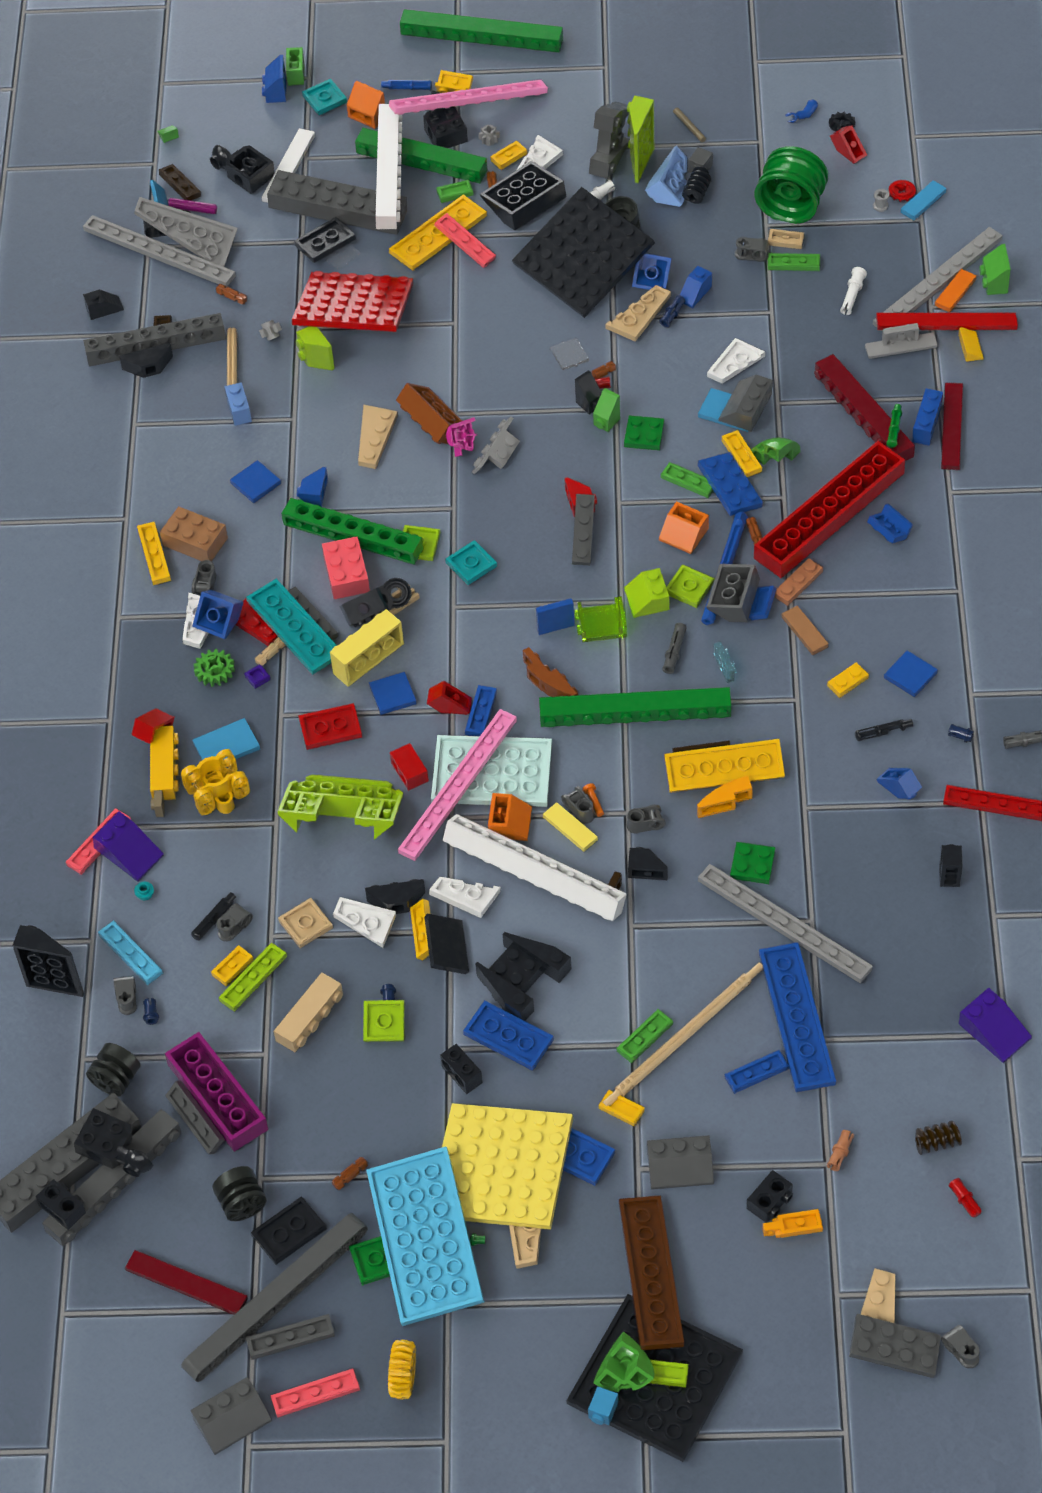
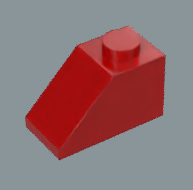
M852 125L843 127L830 135L836 150L853 164L867 156Z
M567 477L564 478L565 491L573 516L575 517L576 494H595H592L589 486ZM595 495V497H594V512H595V505L597 504L596 495Z
M442 681L429 689L427 705L440 713L470 714L472 698L446 681Z

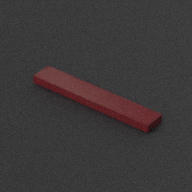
M945 383L941 469H960L963 383Z
M134 1250L125 1266V1270L233 1315L243 1308L248 1300L245 1294Z

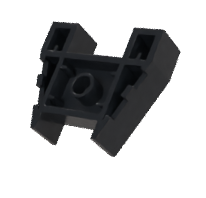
M504 932L502 934L503 945L507 949L489 969L476 962V974L483 985L491 992L495 1001L500 1004L502 1010L526 1021L534 1012L533 998L525 994L527 990L543 973L560 983L572 969L571 957L555 946Z

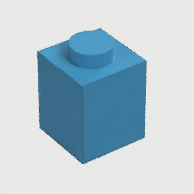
M597 1386L588 1408L589 1419L599 1425H610L618 1405V1393Z

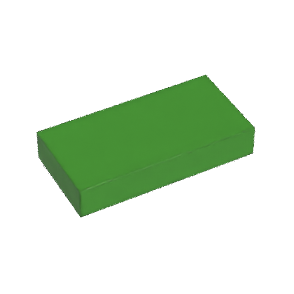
M469 180L436 187L441 203L456 200L462 195L466 197L473 196V189Z

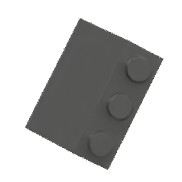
M759 375L740 380L718 421L752 432L772 395L773 380Z
M720 564L706 606L707 609L729 622H747L760 581L756 566Z
M710 1135L647 1140L651 1189L714 1184Z
M248 1377L190 1410L195 1424L214 1455L271 1422V1418L259 1394Z

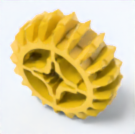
M401 1339L395 1340L392 1344L388 1369V1391L392 1398L403 1400L409 1399L412 1395L416 1370V1346L413 1341Z

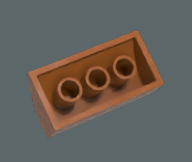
M406 383L396 399L401 405L400 408L411 415V419L422 426L421 429L432 436V440L438 444H448L446 438L448 427L462 421L429 387Z

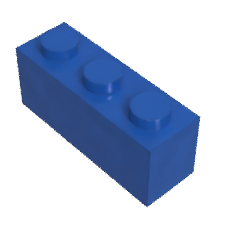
M925 389L913 427L912 442L930 446L942 407V391Z

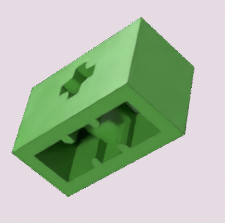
M303 47L286 48L288 86L304 85L305 61Z

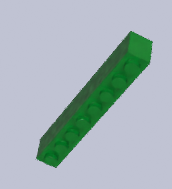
M362 128L355 140L356 153L377 158L378 131ZM403 137L402 143H399L402 144V154H398L401 155L402 165L479 184L488 170L487 158Z

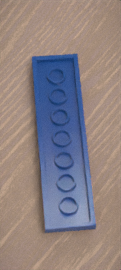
M798 942L759 949L763 972L795 1092L836 1085V1078Z

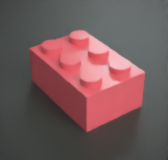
M358 536L322 543L323 557L334 600L369 592V581Z

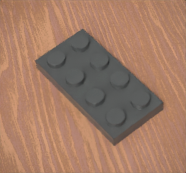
M857 1314L854 1321L849 1357L934 1378L941 1335Z

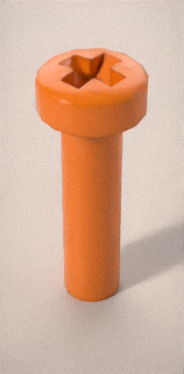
M595 784L585 785L582 790L585 794H588L589 799L593 802V808L597 817L603 816V809L595 793Z

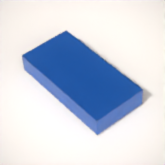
M774 586L757 588L749 614L751 620L768 619L776 593Z

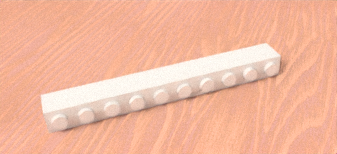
M379 104L376 229H397V222H400V212H397L400 211V200L397 199H401V189H398L401 188V177H398L401 176V166H398L401 165V155L398 154H402V144H399L402 143V133H399L402 132V122H399L402 121V115L395 114L389 107V104Z
M458 814L447 821L443 841L450 846L459 848L469 855H474L486 863H491L503 871H508L520 879H525L537 887L544 888L553 895L563 897L570 903L582 906L587 911L601 915L604 919L614 921L622 914L626 893Z

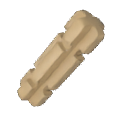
M279 637L274 640L275 643H271L266 647L262 654L255 657V662L258 665L263 666L267 662L266 660H270L279 652L278 649H282L285 646Z

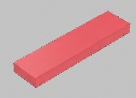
M448 213L435 222L434 226L481 267H486L495 259L496 255Z
M115 808L66 861L68 867L82 875L101 853L94 849L93 836L119 811Z
M352 1368L270 1396L278 1418L360 1391V1387Z

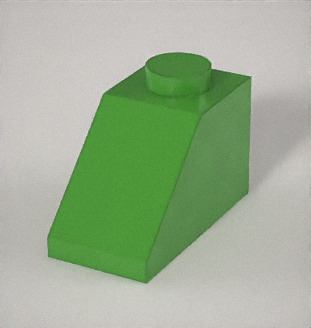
M604 388L593 412V422L597 428L609 432L620 420V395Z

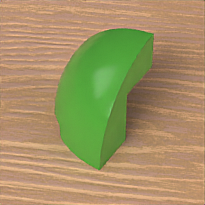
M781 437L766 439L751 450L758 462L763 465L771 458L778 462L784 456L793 460L801 452L800 445L797 442Z
M623 1332L604 1358L593 1383L614 1392L628 1388L637 1390L654 1379V1369L644 1350H641L637 1342Z

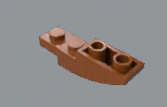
M529 647L523 650V662L527 665V678L536 687L550 697L578 695L576 688L570 686L563 673L560 674L557 669L550 671L549 667L541 662L539 655Z

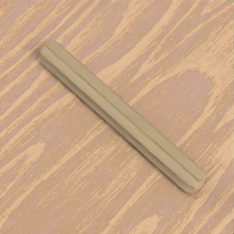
M228 328L227 386L237 383L236 328Z

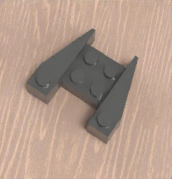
M612 102L611 104H606V106H601L595 112L594 128L599 129L597 151L590 158L589 174L608 179L615 172L616 166L630 140L625 138L624 133H622L625 118L629 115L627 104Z

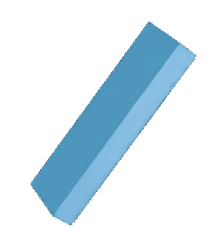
M933 180L901 208L900 213L914 221L946 193V188Z

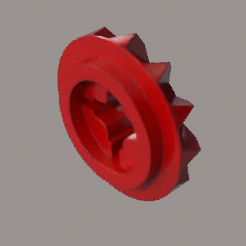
M897 180L889 186V197H893L894 201L898 199L900 203L902 200L908 202L916 194V188L913 183L907 180Z

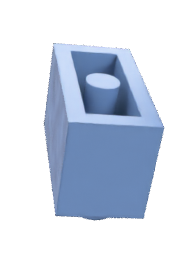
M242 382L224 386L234 426L252 422Z

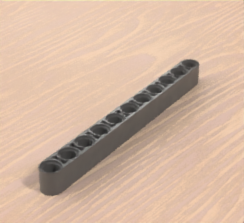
M353 1213L348 1214L189 1354L182 1362L181 1367L196 1382L203 1380L246 1341V1337L256 1333L347 1252L349 1246L356 1244L366 1234L368 1227Z

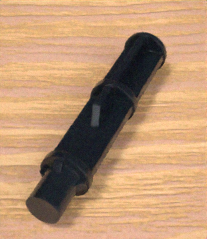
M900 719L856 730L855 738L857 741L886 735L890 730L900 728L904 731L906 728L913 726L912 719ZM874 728L873 730H869V731H865V732L859 733L860 731H864V730H868V729ZM876 734L875 736H871V737H867V738L861 739L862 737H866V736H870V735Z
M230 892L225 898H222L191 932V936L195 940H201L232 905L231 902L236 896Z

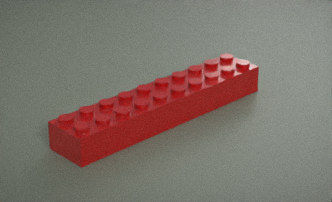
M875 442L754 545V559L779 578L784 577L904 474L905 459L881 442Z

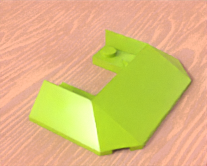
M309 775L305 777V781L299 783L296 780L289 782L277 811L278 815L296 833L302 820L305 822L316 821L318 815L355 818V825L363 827L374 826V839H376L394 824L403 798V792L399 789H393L392 784L388 781Z

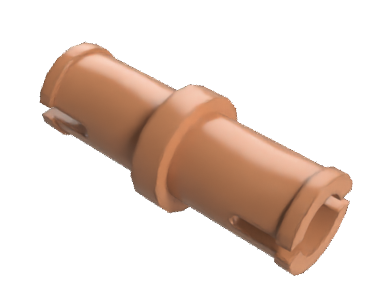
M848 1130L841 1132L837 1144L832 1148L833 1153L827 1163V1167L832 1171H839L844 1157H847L849 1154L848 1148L854 1139V1134L850 1135L851 1132Z

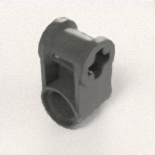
M740 237L736 240L737 249L735 257L739 260L765 261L768 257V241L763 238Z
M203 560L198 564L196 575L192 582V594L214 589L216 572L213 562Z
M579 786L575 787L571 793L561 796L564 806L571 811L578 821L585 824L590 823L594 819L593 802Z
M654 804L631 809L627 814L628 831L638 834L663 828L666 823L660 814L661 807Z
M233 904L217 920L216 925L220 940L226 942L233 940L237 934L250 924L253 915L239 904Z
M134 975L113 978L119 1011L124 1015L134 1013L137 1008Z
M957 1325L941 1337L946 1349L957 1358L962 1366L974 1368L978 1365L979 1347L961 1325Z

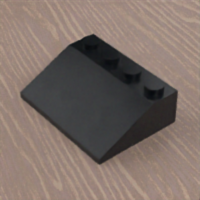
M530 161L480 193V197L501 221L513 230H517L567 197L564 181L533 161Z
M20 925L12 946L26 987L83 997L84 992L72 953L41 929L32 925Z

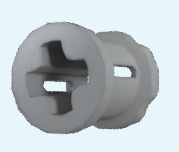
M878 189L874 192L875 202L873 208L876 211L884 212L889 207L887 202L889 192L885 189Z

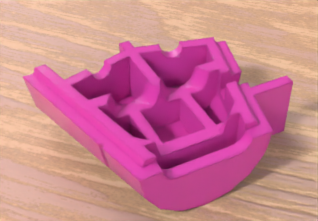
M475 417L448 427L446 438L448 444L454 447L455 457L462 456V449L473 451V441L477 434L474 433L471 422L475 421Z

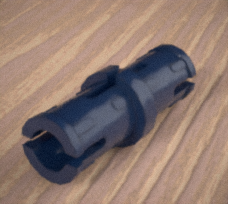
M677 295L671 305L667 306L665 314L659 320L663 327H669L672 320L679 315V310L686 302L684 297Z

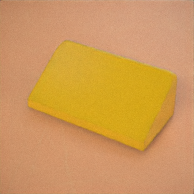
M959 328L958 336L966 362L983 360L976 331Z

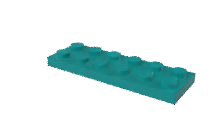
M277 578L246 597L251 607L312 675L331 664L330 651L337 645Z

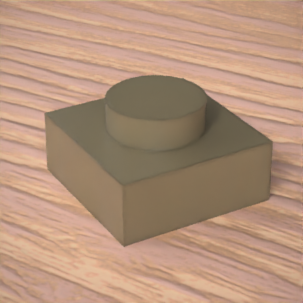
M155 790L154 798H151V810H155L156 817H164L165 801L162 790Z

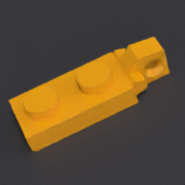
M819 1209L777 1215V1218H773L772 1222L763 1223L762 1230L764 1236L775 1235L776 1238L823 1232V1225Z

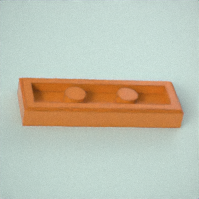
M961 269L937 298L935 306L950 313L975 282L977 275Z

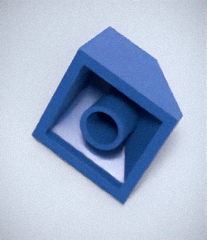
M645 253L635 265L632 287L650 290L657 285L667 289L672 258Z

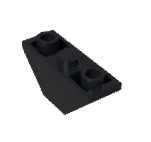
M169 342L120 355L119 358L122 370L145 378L160 374L172 359L173 354Z
M413 879L407 882H393L387 885L365 888L367 902L373 906L396 911V914L407 913L410 911V907L415 905L425 894L424 879Z

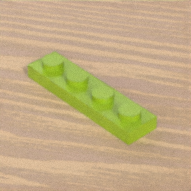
M271 942L219 996V1001L235 1012L286 959L287 953Z

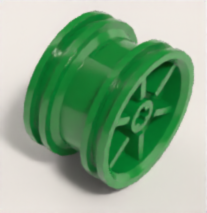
M785 146L772 151L767 158L763 174L759 178L754 191L757 205L767 216L775 220L794 224L810 220L816 213L820 203V196L823 194L828 182L827 167L817 155L803 148Z

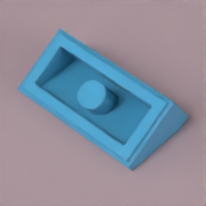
M150 180L154 201L168 206L164 188L154 180Z

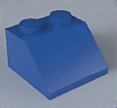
M279 55L265 68V75H262V82L265 85L262 86V96L266 97V103L286 102L287 78L283 55Z
M213 590L202 591L192 627L226 639L239 620L244 602Z

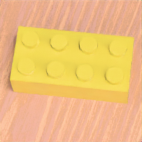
M385 609L370 622L362 625L353 635H349L345 641L330 651L333 674L349 687L404 644L401 621Z

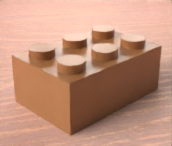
M179 506L160 531L163 546L200 561H212L228 539L225 524Z

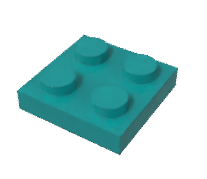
M331 78L302 91L303 97L318 115L347 103V97Z
M475 540L445 558L446 564L467 585H470L497 567V562Z

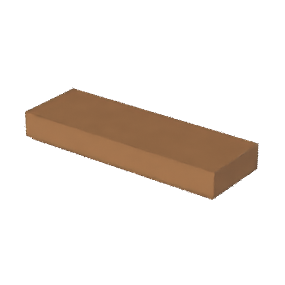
M798 605L782 613L783 620L812 655L828 648L829 643Z

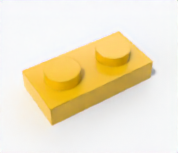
M516 140L490 156L491 162L502 170L527 155V149Z
M856 662L828 681L827 687L841 698L867 680L869 674Z
M238 945L211 971V974L219 982L227 986L254 960L253 956Z

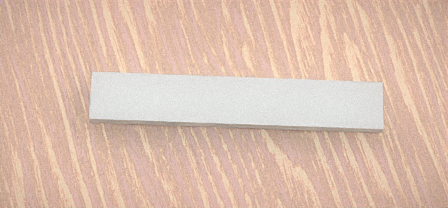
M299 128L262 196V202L268 203L267 193L278 170L291 173L296 172L315 137L314 131Z

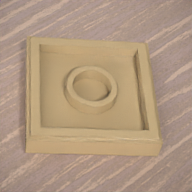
M312 898L278 917L280 924L299 948L333 929V924Z

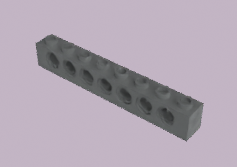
M221 313L85 339L83 341L90 367L120 361V355L169 342L171 349L175 350L226 340Z

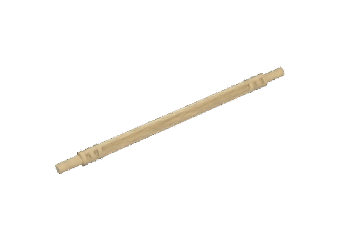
M758 963L749 972L743 973L617 1085L615 1091L602 1103L606 1106H611L618 1099L619 1095L624 1097L752 982L751 980L763 970V965Z

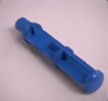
M390 79L388 81H381V88H389L390 90H431L432 82L431 80Z

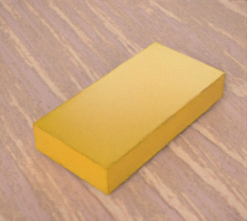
M608 1090L598 1105L599 1109L635 1127L644 1113L645 1107L621 1095L617 1097L618 1099L611 1106H606L602 1102L613 1093V1091Z

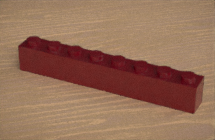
M834 354L816 362L814 371L816 379L820 380L826 390L834 395L835 400L841 403L847 414L855 419L856 424L864 429L869 438L871 437L874 442L879 441L887 446L886 442L889 436L891 418ZM900 429L897 437V446L888 448L907 461L914 457L915 445Z

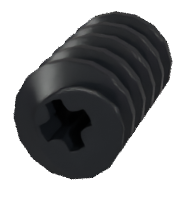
M698 166L693 169L682 192L683 198L691 203L698 204L702 202L707 188L712 181L709 171L705 167Z

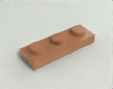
M808 558L776 589L774 597L788 606L823 572V567Z

